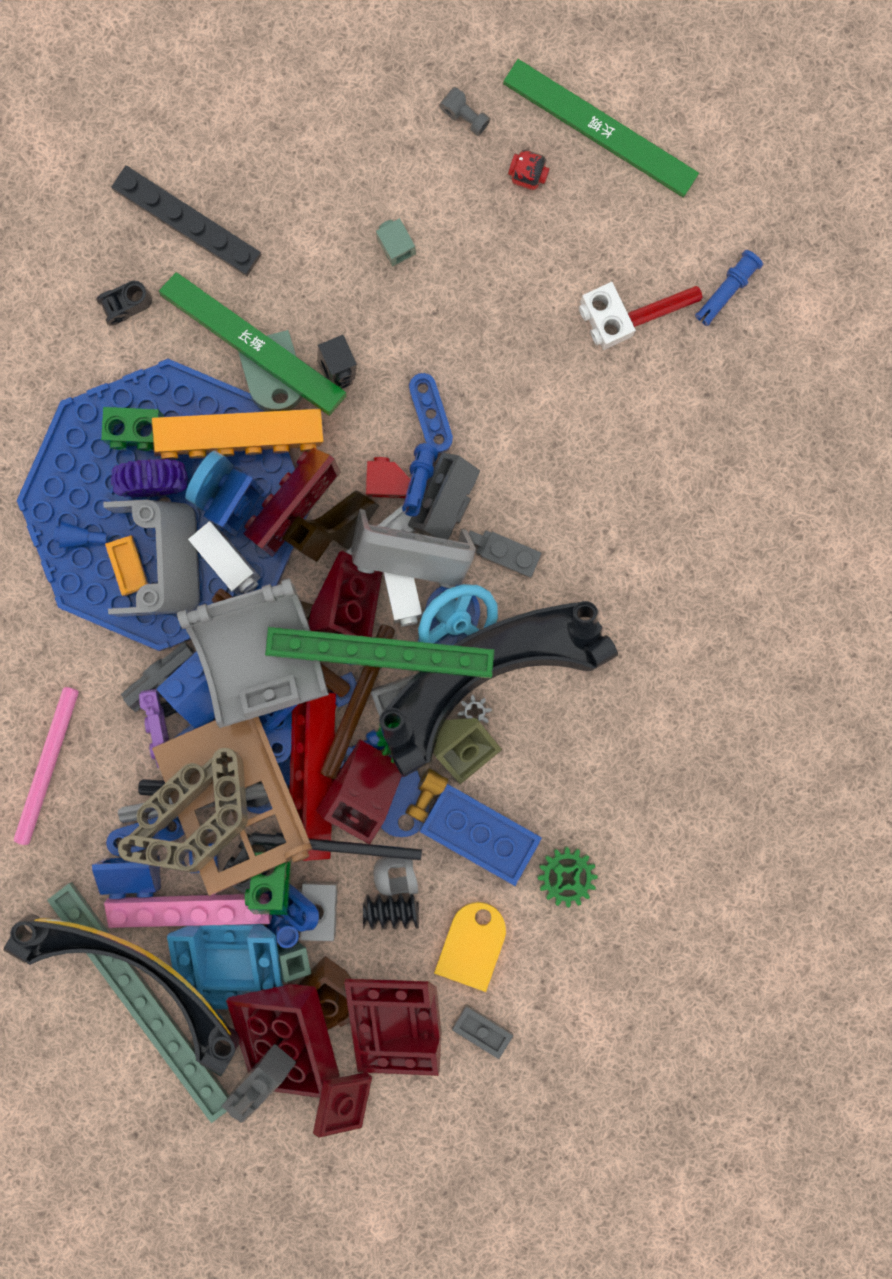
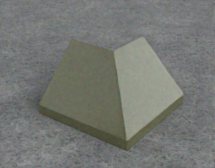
M477 718L445 720L439 731L433 754L458 783L461 784L502 749Z

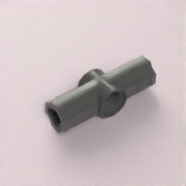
M183 642L163 660L159 659L150 665L142 673L143 676L121 693L125 703L134 712L142 709L140 708L139 700L140 692L157 689L195 653L194 650L186 642Z

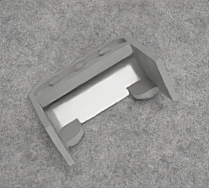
M155 500L103 502L104 508L112 513H132L134 522L140 527L155 528L158 574L157 584H146L138 590L136 594V607L108 609V614L117 617L177 614V612L187 610V612L196 610L200 604L198 551L188 540L197 532V519L194 509L185 503Z
M360 509L351 547L353 564L358 566L357 569L361 572L374 573L375 570L439 582V585L452 588L462 584L474 559L476 548L465 529H461L458 541L370 525L368 524L365 510Z

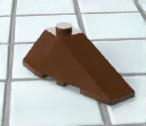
M325 956L311 969V974L302 979L299 985L316 987L327 1030L337 1025L342 1027L350 1023L344 981L345 979H351L345 969Z

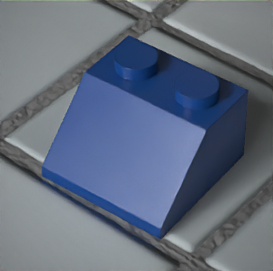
M196 651L156 689L195 729L216 720L206 676Z
M105 858L92 864V871L100 895L109 894V899L126 898L128 893H136L137 898L152 897L153 892L161 889L160 867L129 862L122 858Z

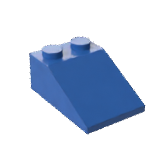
M232 469L230 474L226 473L218 484L220 490L216 497H211L205 504L203 511L206 513L203 517L236 537L264 490L251 476Z

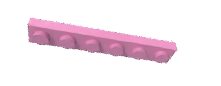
M245 894L107 898L104 903L108 928L270 924L272 915L253 914L248 909V906L245 905ZM262 894L260 903L267 904L270 902L269 894Z

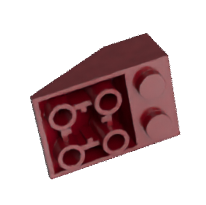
M359 739L316 811L326 821L363 842L371 844L386 819L402 775L395 763L391 762V757L388 755L383 756V752Z

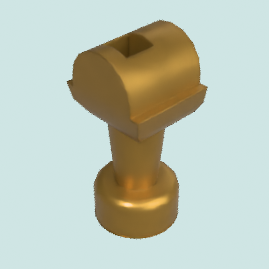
M428 768L418 784V789L421 793L416 804H409L405 813L424 823L428 817V812L425 809L435 795L441 794L445 790L449 779Z

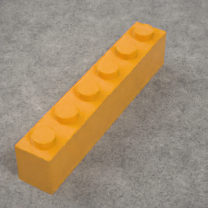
M321 409L152 418L154 455L161 456V460L178 459V455L189 454V458H204L206 453H211L214 450L225 457L233 456L235 451H245L246 455L262 454V450L273 449V453L290 452L289 448H300L301 452H310L312 448L317 449L324 442Z

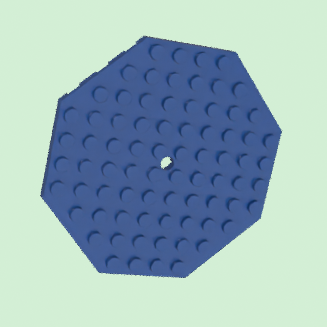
M170 359L160 361L157 365L145 370L140 369L125 375L122 379L112 383H105L87 390L86 393L74 398L69 397L60 401L17 498L18 506L28 525L27 529L34 547H36L46 578L51 584L58 608L158 651H163L191 639L186 629L181 628L177 614L127 617L109 615L108 609L136 607L137 592L127 596L121 595L105 544L88 542V544L59 548V543L54 542L55 526H60L61 521L87 529L89 532L107 533L106 543L132 535L148 583L157 584L155 528H142L134 522L132 513H112L104 508L103 502L159 501L162 498H169L171 502L185 503L194 509L197 519V531L209 522L203 517L206 512L194 506L185 497L194 473L206 457L189 458V454L178 455V459H174L184 463L188 475L187 488L177 494L161 497L131 498L115 494L113 486H111V470L116 465L127 463L128 461L161 460V456H155L154 451L137 450V446H127L126 450L110 449V445L101 440L103 407L159 409L164 417L265 412L253 402L250 393ZM123 423L116 425L113 430L114 435L122 434L125 430V425ZM145 425L141 429L142 437L151 434L152 425ZM273 449L262 450V454L246 455L245 451H235L233 456L226 457L234 465L233 470L254 478L264 492L236 537L220 527L218 528L261 577L256 581L259 585L253 590L255 591L262 589V586L279 585L294 547L285 541L276 554L271 557L243 534L246 531L244 526L253 515L258 516L264 509L262 507L264 500L271 493L273 495L277 493L281 488L279 485L281 479L288 472L292 474L295 467L289 452L273 453ZM198 552L199 606L213 604L212 598L219 589L225 590L233 597L239 596L229 589Z

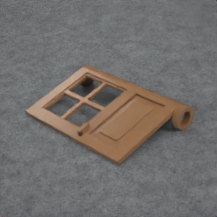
M259 717L219 728L216 720L152 748L165 783L187 764L194 763L201 767L204 766L218 749L229 748L238 753L243 760L245 788L262 781L273 808L249 819L246 827L275 815L286 840V843L255 856L244 828L240 835L250 859L219 872L213 858L199 870L209 896L290 860L293 863L300 862L308 858V852L312 850ZM227 757V761L223 762V766L228 768V763L233 762V759ZM199 771L191 774V785L198 783L201 775ZM213 781L203 793L178 815L187 839L201 827L195 810L215 802ZM231 783L225 787L224 794L226 797H231L235 793V784ZM178 790L170 794L173 804L179 800ZM233 811L231 813L236 823L238 814L236 811ZM216 834L205 839L207 846L216 841Z

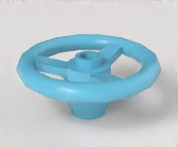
M461 584L445 590L434 598L423 612L418 627L419 642L435 643L447 633L459 635L464 632L469 636L479 631V628L471 624V617L466 611L472 596L482 599L487 606V619L484 628L497 623L498 605L490 591L479 585ZM435 616L440 624L429 632L432 619Z

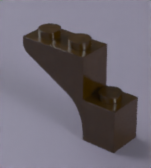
M356 490L319 518L306 520L297 516L282 539L304 555L318 562L332 540L349 550L352 546L359 510H365L369 522L380 505Z

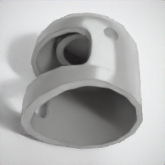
M389 857L378 859L374 866L373 876L375 886L381 894L392 896L399 893H409L410 895L418 893V883L413 870L412 860ZM404 867L406 869V876L389 878L388 871L390 868Z

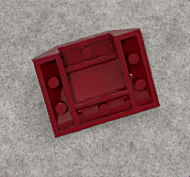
M345 979L344 984L357 1072L439 1076L442 1030L437 987L429 981Z

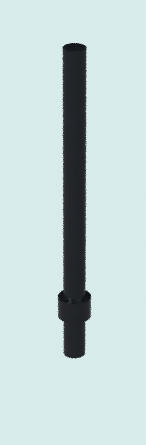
M276 832V835L254 833L252 843L274 846L275 848L286 843L283 833ZM308 838L312 850L420 861L422 858V849Z

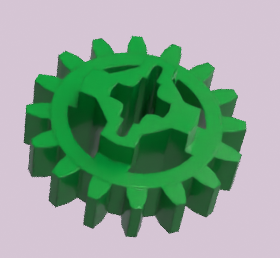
M568 846L564 847V853H560L555 848L554 857L546 854L545 858L548 863L546 865L539 864V868L544 871V874L537 875L538 880L544 881L539 886L540 890H548L545 896L546 899L550 900L555 897V905L557 906L562 901H565L567 908H570L571 901L574 900L578 906L581 905L580 898L582 896L589 900L588 889H596L591 880L598 879L597 874L591 873V870L596 867L595 864L586 863L589 856L585 854L580 857V850L578 848L573 853H570ZM562 859L575 860L571 864H561L559 862ZM584 868L585 882L582 885L580 882V873L583 871L582 869ZM551 869L555 872L556 879L552 885L549 882ZM564 871L568 874L573 871L571 875L573 881L569 882L566 880L562 882L564 878L561 874ZM564 890H574L576 892L570 895L560 894Z

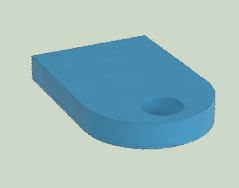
M215 450L209 453L194 473L186 491V499L203 511L207 501L211 497L215 498L220 490L218 484L226 473L230 474L234 465L224 455Z

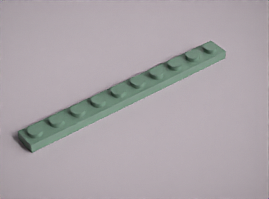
M72 882L47 899L62 921L80 924L109 933ZM86 953L208 1120L213 1123L227 1111L221 1106L229 1094L212 1071L196 1061L193 1045L136 968L125 961L113 957Z

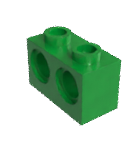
M103 407L101 440L110 445V449L126 450L127 446H137V450L154 451L153 433L151 432L149 436L142 437L141 429L145 425H152V418L164 417L159 409ZM123 423L125 425L124 432L117 436L114 435L113 430L115 426Z
M254 852L255 856L262 854L261 852ZM291 860L275 867L273 873L268 876H264L261 873L251 878L250 889L245 891V905L248 906V909L253 914L287 915ZM272 892L270 902L261 904L260 897L262 894Z

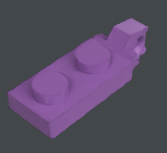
M156 689L141 691L139 694L140 708L146 711L147 715L144 721L147 734L151 733L152 743H150L152 760L156 759L152 748L169 741L164 710L160 704L159 693Z

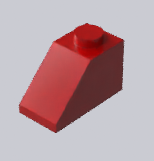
M374 457L373 461H367V497L406 498L411 479L395 462H390V458Z

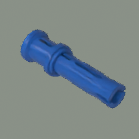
M744 250L742 258L735 267L728 269L726 280L699 312L695 314L696 319L700 321L708 313L702 323L705 326H709L739 288L747 286L748 279L755 270L762 268V260L753 252Z
M422 443L415 447V460L409 468L411 480L402 511H406L405 514L412 517L420 513L427 480L433 476V463L438 458L437 449L428 443Z

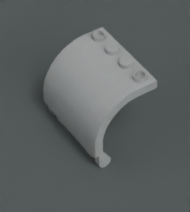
M290 578L282 580V584L265 585L259 590L210 605L203 604L197 606V610L187 612V610L177 612L180 626L182 629H186L201 661L211 694L216 723L219 728L329 695L320 661L265 656L268 627L311 631L301 601Z

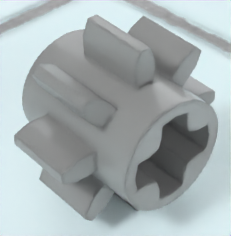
M471 695L470 703L467 704L461 701L465 709L459 712L458 715H465L467 719L473 718L471 715H467V710L471 709L472 704H476L477 708H482V714L478 715V720L488 723V719L484 717L485 712H490L492 709L484 708L485 698L481 699L480 702H475L474 695Z

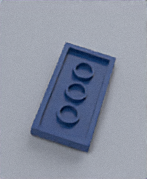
M449 784L439 794L427 819L419 830L420 833L516 886L542 839L539 835Z

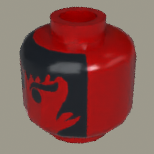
M524 149L519 154H514L508 175L512 176L513 184L529 190H536L540 183L545 184L550 168L545 167V156Z

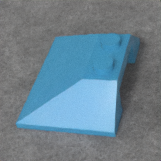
M263 924L186 926L167 935L172 968L190 982L215 1009H228L226 1000L229 997L283 986L276 935Z

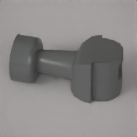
M453 87L439 104L441 110L451 119L457 121L461 117L472 124L470 130L477 136L481 135L491 121V118L482 112L478 115L466 104V97L463 91L456 87Z

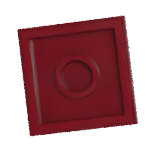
M365 1072L323 1080L313 1134L321 1138L362 1128L373 1076Z

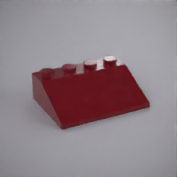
M312 448L310 452L304 451L296 462L298 467L292 474L288 472L279 483L281 488L275 495L271 493L262 503L264 509L258 516L253 515L245 524L244 528L246 531L243 534L271 557L285 543V540L282 538L297 516L304 519L341 473L335 459L331 455L316 448Z
M289 984L232 996L226 1000L235 1031L239 1035V1045L248 1072L274 1044L296 1061L286 1078L273 1092L320 1098L323 1080L339 1078L338 1066L316 987Z

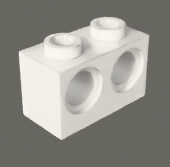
M613 282L582 295L579 311L584 321L589 320L593 328L590 330V333L596 345L600 344L602 349L605 350L633 337L636 330ZM594 301H602L606 309L602 311L596 310L592 303ZM613 325L617 328L618 333L609 335L605 332L604 326Z

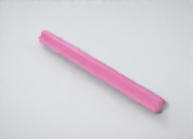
M64 687L14 836V842L18 844L28 845L30 843L79 694L78 690L74 688Z

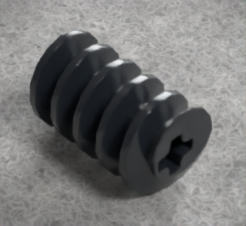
M366 894L363 902V930L367 922H369L372 930L376 929L378 922H380L382 929L386 930L389 921H391L393 929L398 928L400 921H402L405 929L409 928L411 921H413L415 928L419 929V901H416L412 894L409 895L408 901L405 902L403 895L399 894L396 902H394L392 896H387L386 901L383 902L380 894H377L375 901L372 902L369 894Z

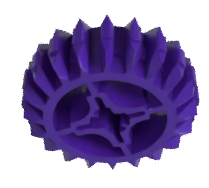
M147 459L128 461L127 463L116 465L111 470L113 492L123 497H161L177 494L187 488L188 475L185 465L176 460Z

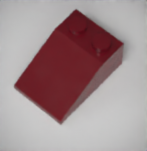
M340 551L312 606L309 619L310 630L372 637L383 572L375 570L374 573L361 572L357 569L358 566L353 564L352 555Z

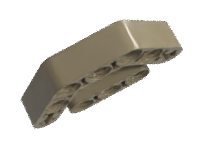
M221 748L202 767L194 763L183 766L138 809L136 817L139 826L130 835L124 837L118 845V852L122 859L138 864L186 872L201 870L247 825L245 778L241 756L229 748ZM227 757L233 759V762L228 763L227 768L223 766V762H226ZM199 771L201 775L198 783L191 785V774ZM213 781L216 813L184 843L152 838L158 831H161L170 824ZM234 783L236 787L235 793L231 797H226L224 794L225 787L228 784ZM178 790L179 800L175 804H170L169 795L173 791ZM153 810H156L158 812V819L155 823L149 824L148 815ZM236 811L238 820L234 825L229 826L226 821L229 813ZM215 831L217 835L216 842L211 846H207L205 840L207 834ZM165 846L168 851L167 857L160 862L157 858V852L161 847ZM131 847L145 848L146 854L131 852ZM193 851L195 861L192 865L187 866L184 858L188 852Z

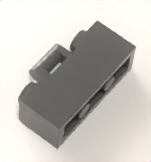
M442 452L434 468V474L426 485L420 513L417 516L411 517L407 526L422 535L448 540L455 524H460L471 499L466 495H469L474 487L480 470L459 455Z
M274 1044L236 1085L221 1107L232 1118L237 1119L240 1123L245 1122L283 1082L296 1061Z

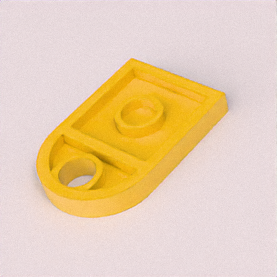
M471 902L457 911L449 928L434 974L484 992L487 991L506 936L505 921L501 913L494 906L485 902ZM481 909L488 910L491 914L490 921L487 924H479L475 920L477 911Z

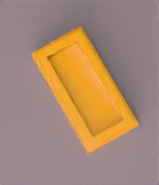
M132 535L105 544L122 596L136 593L142 586L149 584Z

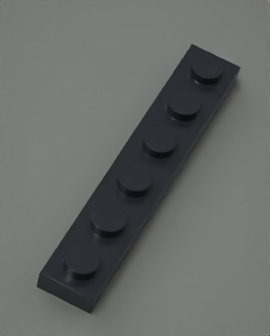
M125 165L111 186L113 191L246 277L262 255L260 251L127 165Z

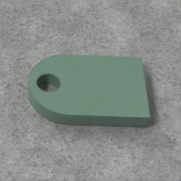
M288 330L267 335L296 356ZM238 351L251 398L257 407L265 412L290 411L300 403L303 398ZM277 394L287 395L288 399L284 403L279 404L273 401L274 396Z

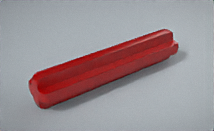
M694 286L628 313V316L633 326L636 327L701 301L703 298L702 292L698 286Z

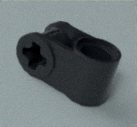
M133 280L100 294L96 300L99 305H102L107 316L105 319L107 325L113 326L149 308L152 304V295L142 283ZM136 292H143L141 299L132 301L133 295Z

